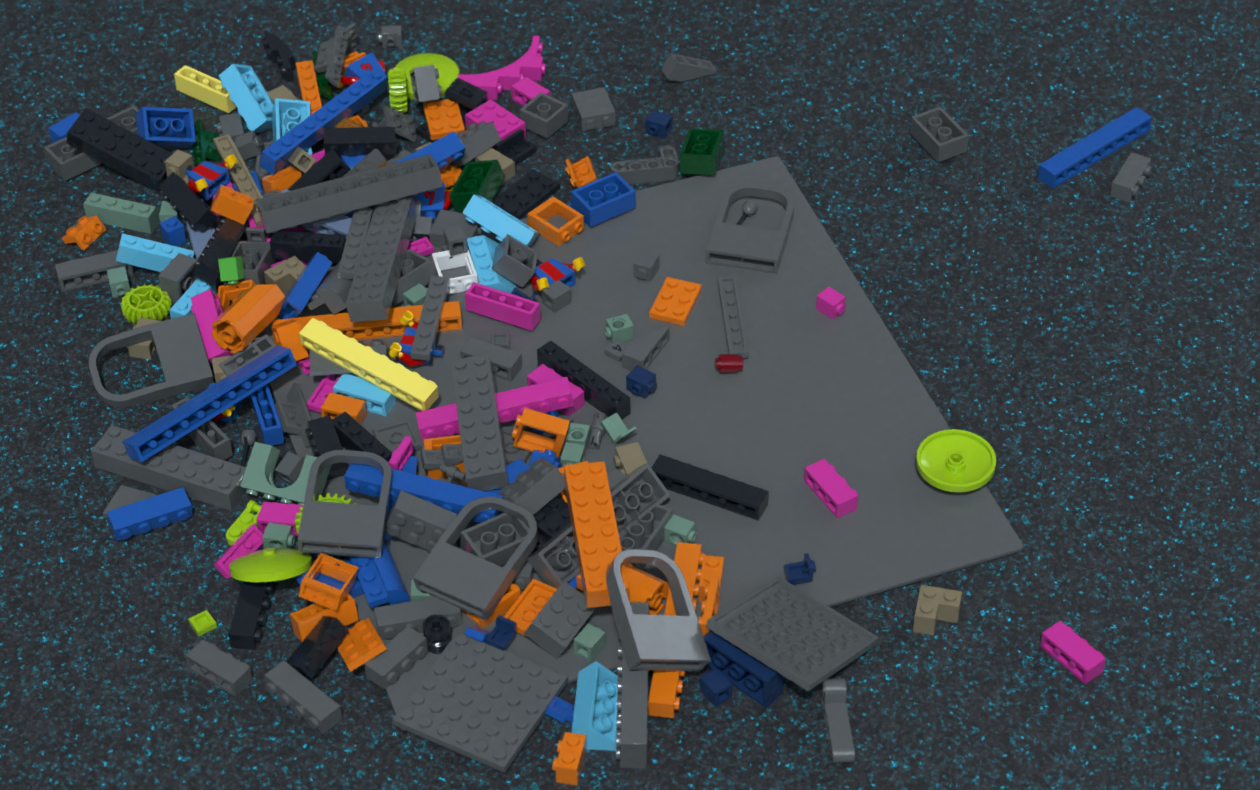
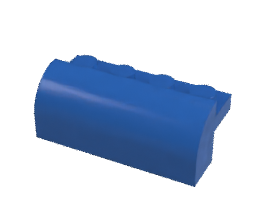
M385 539L383 540L381 558L348 556L351 564L359 567L357 579L369 608L384 603L394 605L410 602L409 595Z

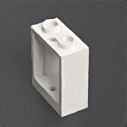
M469 250L466 253L450 256L448 251L432 253V262L436 276L443 277L441 270L466 266L469 274L450 278L447 295L467 291L473 282L478 283L477 273Z

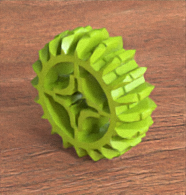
M404 68L390 69L388 71L390 107L395 108L400 113H406L408 111L406 71Z
M144 284L141 287L137 285L136 289L130 288V292H125V296L122 297L121 309L123 316L128 322H133L136 325L139 318L163 321V318H167L168 313H170L172 302L167 292L161 291L159 285L153 286V284L146 286Z

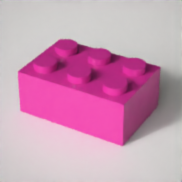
M491 99L465 114L466 126L473 122L476 124L485 121V123L493 122L501 141L520 129L524 130V137L526 138L525 122ZM495 144V145L492 146L491 148H493L494 150L497 151V148H496V145H497V144Z

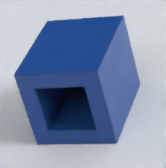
M176 216L160 222L162 239L166 244L178 246L187 242L184 225Z

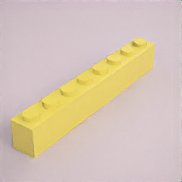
M312 318L299 332L301 345L421 411L428 410L439 397L438 386L433 381L424 379L417 372H412L402 364L391 361L387 356L380 355L371 347L358 343L352 337H347L338 329L327 326L323 321Z

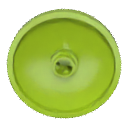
M422 53L403 59L395 68L405 69L408 98L414 99L409 71L414 67L434 65L435 68H438L439 72L437 85L441 86V98L445 96L446 89L458 77L459 68L457 64L450 58L440 54Z
M950 429L931 434L921 442L917 450L916 466L920 475L932 486L949 492H968L984 486L991 480L995 473L996 455L992 446L979 435L969 431Z
M266 548L234 559L229 564L231 577L240 581H279L307 572L312 566V558L309 553L298 552L296 549Z

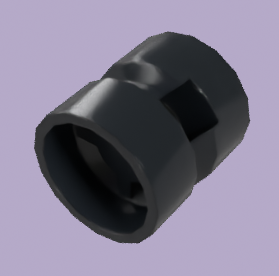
M431 615L423 622V634L427 639V648L430 653L441 654L451 641L450 623L443 615Z

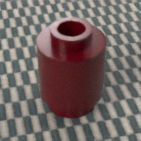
M719 354L718 358H715V369H718L719 373H738V371H743V357L738 356V354Z

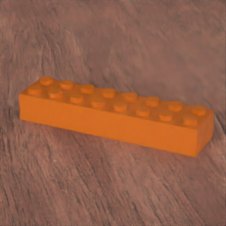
M605 461L564 465V485L586 607L611 606L606 572L611 561L622 552ZM623 563L621 564L620 571L629 599V585L625 564Z

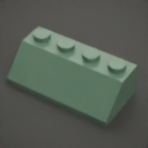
M91 193L83 203L86 216L97 215L103 224L152 234L160 222V207Z

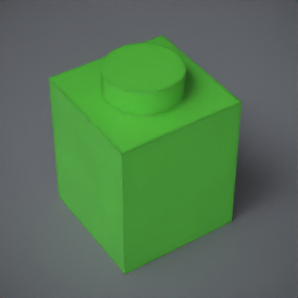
M242 256L218 259L221 281L235 284L239 283V279L245 278Z

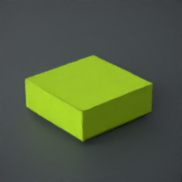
M207 610L188 618L189 624L198 636L217 628L215 620Z

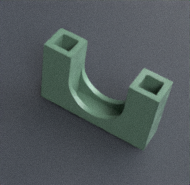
M255 442L240 487L246 489V493L257 497L258 494H261L267 500L274 501L277 498L281 499L280 502L283 504L296 503L304 505L312 463L318 457L306 455L298 479L289 487L277 488L273 480V472L280 450L271 445ZM331 465L326 467L319 476L316 500L319 499V494L322 495Z

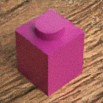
M827 287L817 295L816 309L833 320L838 315L844 313L846 297L833 288Z

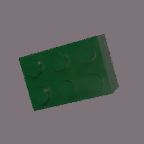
M689 128L679 155L680 173L688 175L701 174L705 176L715 175L725 149L724 130Z
M498 160L466 163L448 195L456 212H463L474 194L481 195L492 202L505 177Z

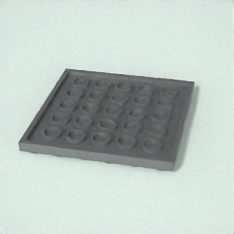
M779 576L710 618L706 625L715 634L720 635L731 644L744 650L750 656L755 657L767 667L774 669L783 677L790 679L807 691H810L873 648L879 640L878 636Z
M458 631L394 716L392 722L393 725L505 773L545 716L548 705L556 696H559L568 683V676L508 651L487 645L485 642L478 641Z

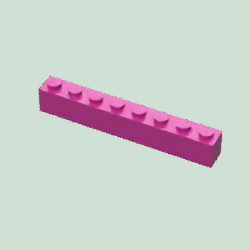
M567 377L496 393L500 423L516 420L518 414L522 415L524 408L547 413L574 406ZM456 403L416 412L422 442H424V439L446 437L460 433Z

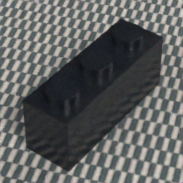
M330 415L308 421L305 434L307 440L312 441L313 446H311L314 457H319L324 453L334 450H343ZM348 463L332 464L327 480L344 476L349 468Z
M323 616L286 662L306 679H312L349 631L337 618Z

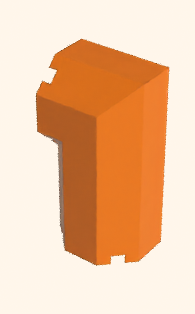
M276 284L255 285L242 291L233 299V303L211 323V328L213 327L211 336L220 348L224 350L229 348L233 354L243 350L279 315L285 295Z
M624 563L629 585V602L649 603V615H659L664 607L661 601L663 598L667 599L669 583L633 567L631 563L628 565ZM579 573L576 577L577 588L583 591L581 574Z

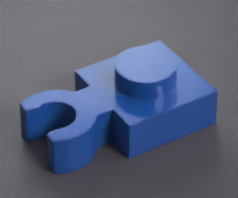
M556 696L548 705L545 714L562 723L567 720L572 725L574 705Z

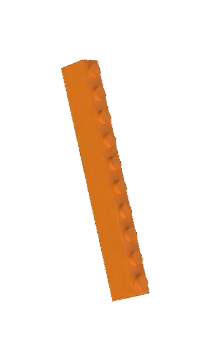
M459 301L445 302L437 332L462 330ZM423 305L390 308L388 319L351 322L349 314L346 312L334 315L327 314L273 320L272 324L275 326L293 319L304 328L314 318L325 322L327 326L338 329L347 337H352L357 341L403 336L406 327H409V325H402L400 322L405 311L412 312V321L419 323Z
M677 542L674 562L684 576L696 612L697 600H695V596H699V584H697V581H700V565L703 563L705 553H702V545ZM669 585L664 615L676 616ZM654 670L648 700L649 716L674 718L675 710H679L680 707L678 693H682L683 680L680 679L681 676L685 677L686 671Z

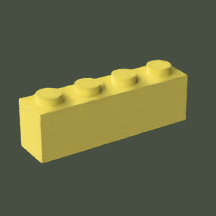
M186 65L174 74L178 91L227 113H230L237 107L231 101L230 94L222 86L220 80Z

